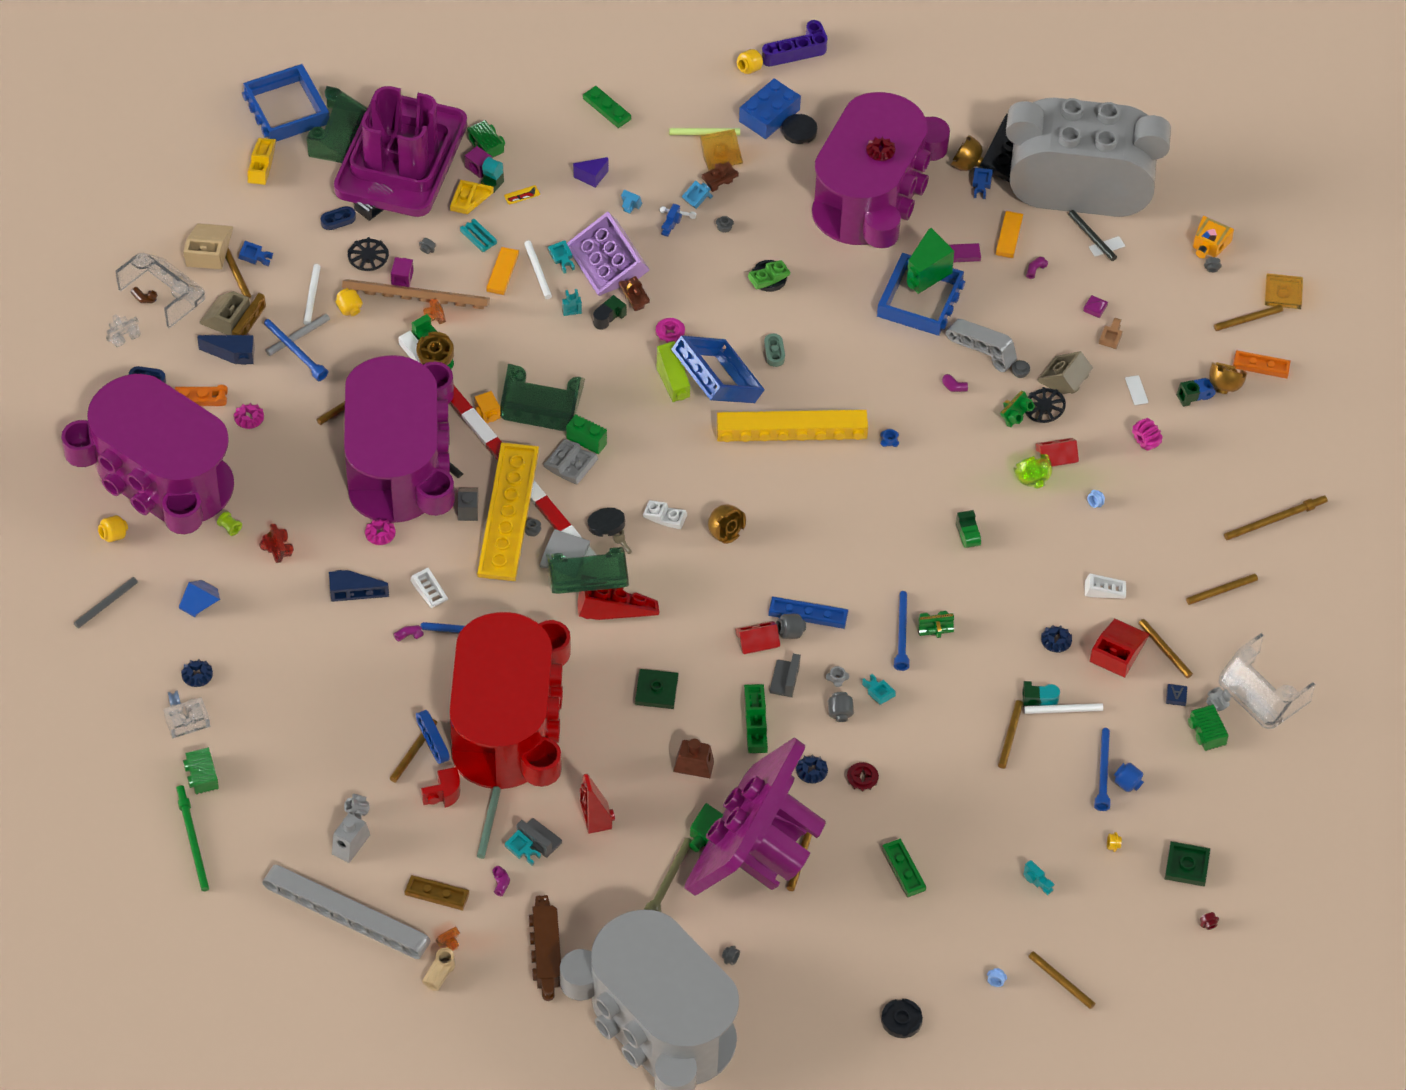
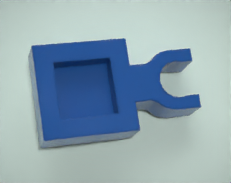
M975 168L973 187L977 188L974 191V198H977V193L981 192L983 193V199H986L985 188L990 189L992 169Z
M673 203L666 216V221L661 227L663 229L661 235L668 237L676 223H680L682 218L680 205Z
M245 241L238 259L255 265L258 260L263 265L269 266L270 260L265 258L272 259L273 253L268 251L262 252V246Z

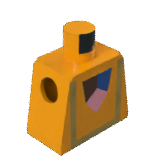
M1203 216L1194 238L1193 248L1196 249V255L1199 258H1205L1207 254L1217 257L1231 243L1234 229Z

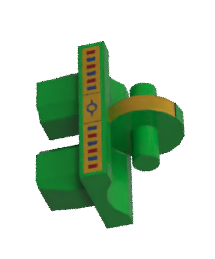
M1020 391L1012 401L1006 400L1003 403L1004 409L1000 412V415L1005 419L1006 425L1012 427L1014 424H1020L1023 421V414L1026 411H1032L1035 405L1028 398L1025 391Z
M940 611L937 615L932 616L928 613L920 614L919 636L935 634L936 638H941L943 633L954 632L953 613L949 614L947 611Z

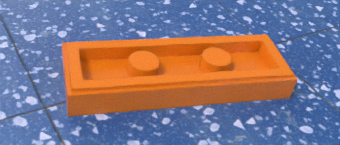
M1236 350L1233 366L1236 367L1235 369L1287 379L1291 361Z

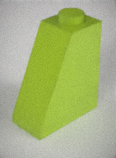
M675 341L657 346V371L672 402L690 397V383L684 366L671 350L675 345Z

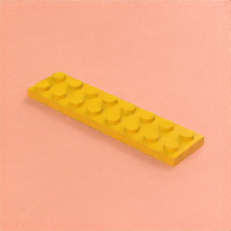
M501 443L477 572L479 578L516 581L539 455V446Z

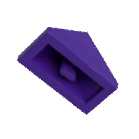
M608 157L573 163V177L595 188L609 171Z

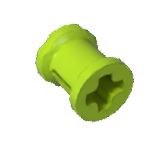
M229 511L223 512L217 520V525L223 526L230 536L236 535L242 528V523L238 520L236 521Z

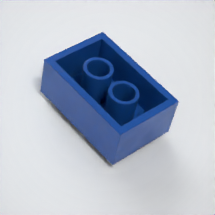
M774 78L739 108V122L764 139H767L783 125L787 117L800 111L801 95Z

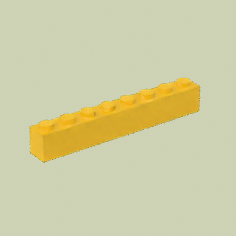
M867 410L717 412V442L867 439L868 435Z

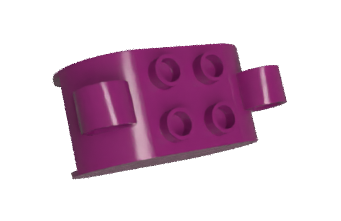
M871 92L852 99L844 109L815 160L816 185L812 217L817 227L830 238L845 244H869L881 249L895 245L899 238L901 219L908 221L913 212L915 200L912 197L914 194L922 196L927 187L929 176L923 174V172L927 169L930 161H937L947 154L950 138V128L947 122L934 116L925 117L915 103L905 97L892 93ZM882 136L884 139L890 138V141L895 144L896 148L895 154L891 159L877 161L867 154L866 147L869 140H874L875 137L881 139ZM879 146L880 152L883 150V146Z
M380 356L359 364L348 375L345 383L344 433L348 495L352 506L363 516L375 521L381 518L382 520L388 519L390 523H398L412 520L424 513L434 516L442 515L450 511L454 506V481L450 475L449 423H442L448 422V404L454 396L452 370L444 363L428 362L423 365L414 359L404 356Z
M130 374L110 381L99 389L92 398L88 407V421L77 420L71 422L62 431L61 439L64 455L71 465L88 467L96 464L102 484L110 494L114 496L123 494L130 499L132 506L140 514L147 515L152 513L164 521L168 529L176 534L185 535L199 529L203 521L212 518L227 505L233 494L234 476L231 468L222 460L229 443L225 424L203 407L151 375Z

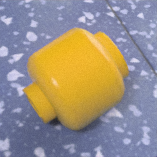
M755 49L742 52L737 58V67L745 74L756 72L763 65L762 55Z
M349 288L340 291L335 301L337 307L345 316L359 314L360 308L363 305L357 292L353 289L349 290Z
M118 515L102 519L98 526L99 536L107 542H114L125 538L126 531L128 530L127 522Z

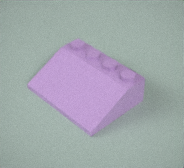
M606 212L567 242L572 256L599 296L620 288V281L630 280L634 276L639 279L650 270L617 219L609 212Z

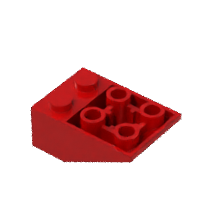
M1114 618L1093 646L1090 662L1125 678L1150 634Z

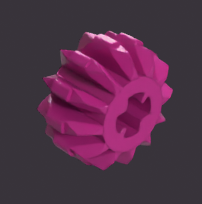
M1149 418L1142 419L1133 426L1132 433L1141 448L1148 451L1153 448L1155 449L1162 443L1163 436L1160 433L1161 430L1158 429V425H1155L1153 420Z

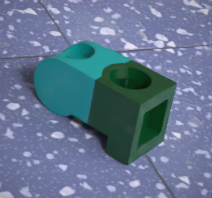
M489 156L482 165L483 179L481 184L493 186V193H495L504 182L503 163Z
M1024 681L1022 689L1023 707L1057 705L1060 689L1053 684L1032 686V681Z

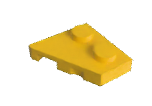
M460 180L450 205V211L469 214L493 194L494 187Z

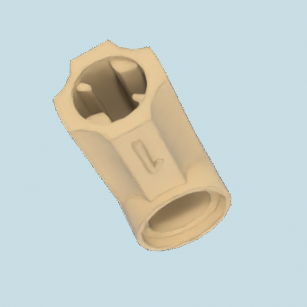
M441 948L437 951L436 959L423 979V984L433 991H439L448 974L455 968L454 953L451 949ZM443 959H450L448 962H441Z

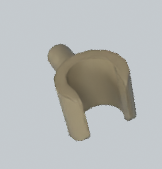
M622 529L619 532L620 535H613V540L615 543L621 544L628 554H631L632 551L625 541L624 530Z

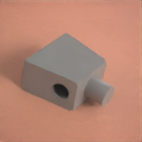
M348 814L333 834L332 855L350 863L370 836L366 822L352 814Z

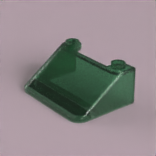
M326 86L325 97L327 98V107L333 109L325 129L314 127L308 133V156L343 163L367 107L340 89Z
M508 364L500 404V416L507 421L567 431V424L576 415L585 378L574 377L569 380L567 390L526 383L527 374L525 369L521 366Z

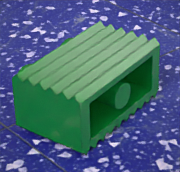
M483 120L467 128L468 140L474 147L478 146L492 157L504 153L505 141L502 136L496 134L492 124L489 125L486 120Z
M578 414L574 415L566 426V439L578 443L580 446L596 454H600L607 445V429L584 419V417L578 416Z
M1214 704L1191 710L1188 723L1190 728L1195 729L1197 733L1196 740L1198 744L1202 745L1205 751L1225 746L1229 735Z
M209 747L186 752V760H183L185 772L189 771L191 775L187 776L189 787H194L195 794L218 790V779Z

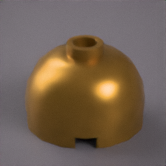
M968 134L965 143H962L953 158L956 162L953 161L950 165L961 171L971 170L974 166L979 167L983 160V157H981L983 149L980 142Z
M430 332L428 336L424 338L422 336L419 339L416 352L423 365L428 362H441L449 365L454 357V345L447 334Z
M1212 362L1209 379L1211 384L1217 388V392L1228 394V391L1235 392L1243 386L1247 372L1241 369L1239 373L1234 366Z
M729 504L720 505L715 508L708 519L710 533L716 540L724 544L735 541L740 536L738 534L740 530H744L746 525L745 513Z

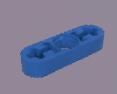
M427 710L416 713L418 726L437 763L441 764L449 761V752L430 713Z

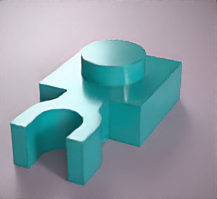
M565 240L548 246L555 264H562L564 274L566 273L565 266H570L572 271L575 270L574 263L569 260L572 258V253Z
M575 289L573 294H569L568 290H565L566 299H562L563 315L582 314V301L578 290Z
M873 674L870 675V681H866L865 678L862 679V685L868 689V695L879 705L896 696V691L884 680L878 682Z
M517 830L504 845L518 859L524 855L531 866L534 865V861L530 856L535 855L539 859L541 857L537 850L531 849L533 842L520 830Z
M1032 860L1028 861L1025 864L1023 873L1025 879L1029 883H1033L1037 888L1040 886L1043 892L1049 895L1053 892L1054 889L1052 887L1055 884L1045 877V872Z

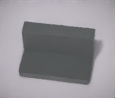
M793 653L791 662L777 660L770 686L771 694L793 697L801 655Z
M534 818L528 823L521 820L516 825L517 830H520L533 842L532 847L546 858L562 844L561 838Z

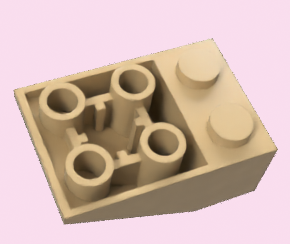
M197 223L185 244L183 253L186 267L222 269L233 226Z

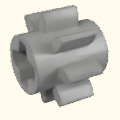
M1216 687L1208 692L1209 697L1206 702L1208 705L1214 704L1217 711H1222L1230 705L1231 695L1227 689L1222 690L1221 687Z
M353 794L352 798H348L345 801V811L361 819L362 815L365 816L369 812L370 806L369 802L366 801L367 797Z

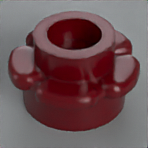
M1214 912L1207 913L1200 918V926L1206 928V930H1211L1217 927L1219 917H1216Z

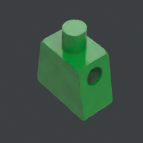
M707 803L703 806L690 827V836L693 840L689 846L694 852H699L703 846H706L709 841L706 839L709 829L715 821L723 816L721 812Z

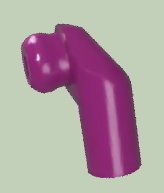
M1038 257L1030 262L1026 277L1034 279L1036 270L1039 267L1041 269L1047 267L1048 261L1044 257Z
M950 374L943 376L942 383L949 391H968L967 382H957Z
M419 625L405 626L393 635L399 642L412 634L415 639H418L424 635V632Z
M496 866L492 871L498 883L494 893L497 896H503L510 883V877L505 869L501 866Z

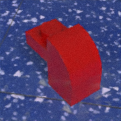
M457 767L438 770L439 784L421 788L423 805H434L443 801L446 808L453 805L459 799L461 789Z

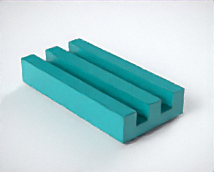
M472 219L471 223L467 222L465 227H460V232L482 252L497 244V239L475 219ZM468 230H471L476 235V237L473 234H471Z

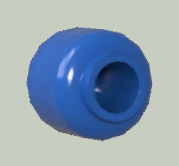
M1123 763L1114 773L1115 783L1126 792H1131L1133 789L1137 791L1144 783L1141 780L1143 772L1132 763Z

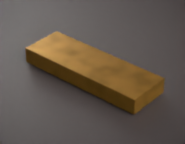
M257 294L233 329L232 335L248 334L266 307L264 294Z
M411 875L405 889V895L463 911L469 896V890Z

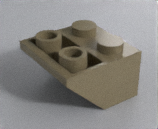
M234 291L218 296L201 319L200 324L223 334L232 335L233 329L250 306L249 297Z

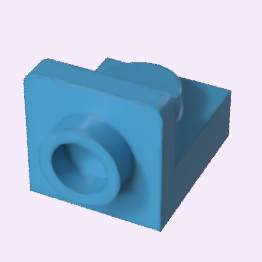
M695 181L683 194L682 198L697 209L706 197L711 199L713 196L709 192L711 189L705 183L700 184Z

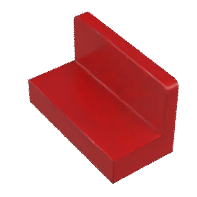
M1073 438L1036 443V451L1040 452L1043 468L1079 462L1077 440Z
M774 621L736 628V635L740 639L743 654L780 647L778 627Z

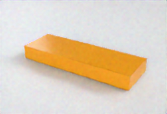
M1011 211L1005 212L996 255L1014 258L1023 214Z
M501 247L486 288L487 292L505 295L519 256V250Z

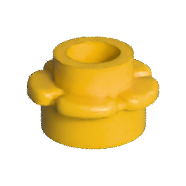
M1114 832V834L1109 833L1107 849L1116 852L1117 848H1121L1122 837L1118 836L1117 832Z

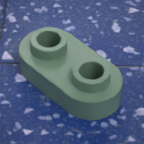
M768 334L764 339L766 361L770 366L779 367L785 362L783 339L778 334Z

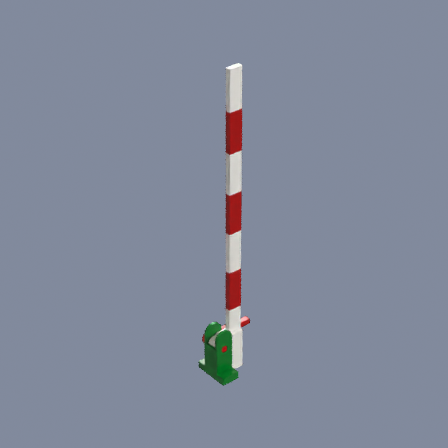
M428 314L412 322V332L409 331L399 336V345L411 359L418 362L420 360L417 356L416 346L422 336L423 338L428 336L430 332H437L431 325V318ZM453 359L451 363L447 365L450 369H452L454 366ZM454 385V396L450 404L498 460L501 443L503 442ZM534 481L530 500L554 529L582 538ZM590 546L583 558L585 565L597 558L596 553Z

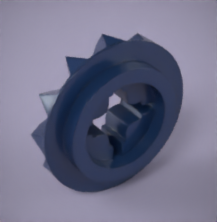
M1052 625L1050 628H1045L1041 635V642L1051 652H1064L1072 644V634L1069 633L1068 629L1062 628L1061 625L1059 627ZM1057 634H1059L1060 637H1059L1058 641H1056V643H1054V641H1055V640H1054V637H1055Z
M200 659L197 661L190 660L188 664H184L181 675L187 685L201 687L211 681L213 670L207 661H201ZM200 669L201 674L197 673L194 675L193 671H198Z
M812 754L806 757L804 755L803 759L798 761L796 773L806 783H818L827 776V763L822 760L821 756L815 757ZM816 765V768L808 773L809 767Z

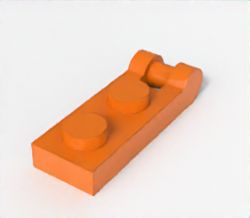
M218 385L217 387H175L176 391L199 406H225L227 404V397L225 395L228 393V387L226 385Z

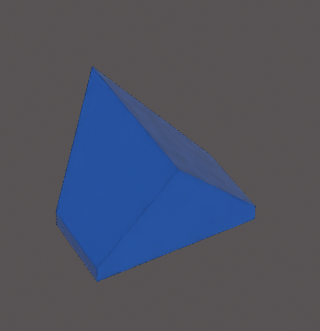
M203 580L189 582L179 609L196 617L199 612L220 600L218 588Z

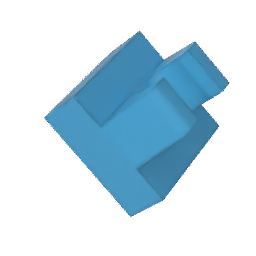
M624 190L621 194L623 211L630 214L634 208L640 209L643 203L639 195Z

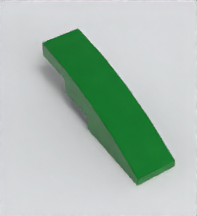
M764 684L744 685L748 753H768Z

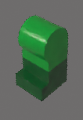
M974 510L958 512L956 517V526L965 548L981 546V536L975 520Z

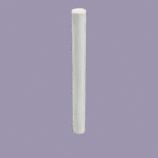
M528 240L524 245L545 299H550L552 294L533 245Z
M319 264L313 265L304 325L310 324L321 268Z
M1103 703L1024 706V714L1103 711Z

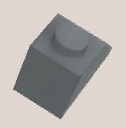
M459 488L458 521H478V488Z

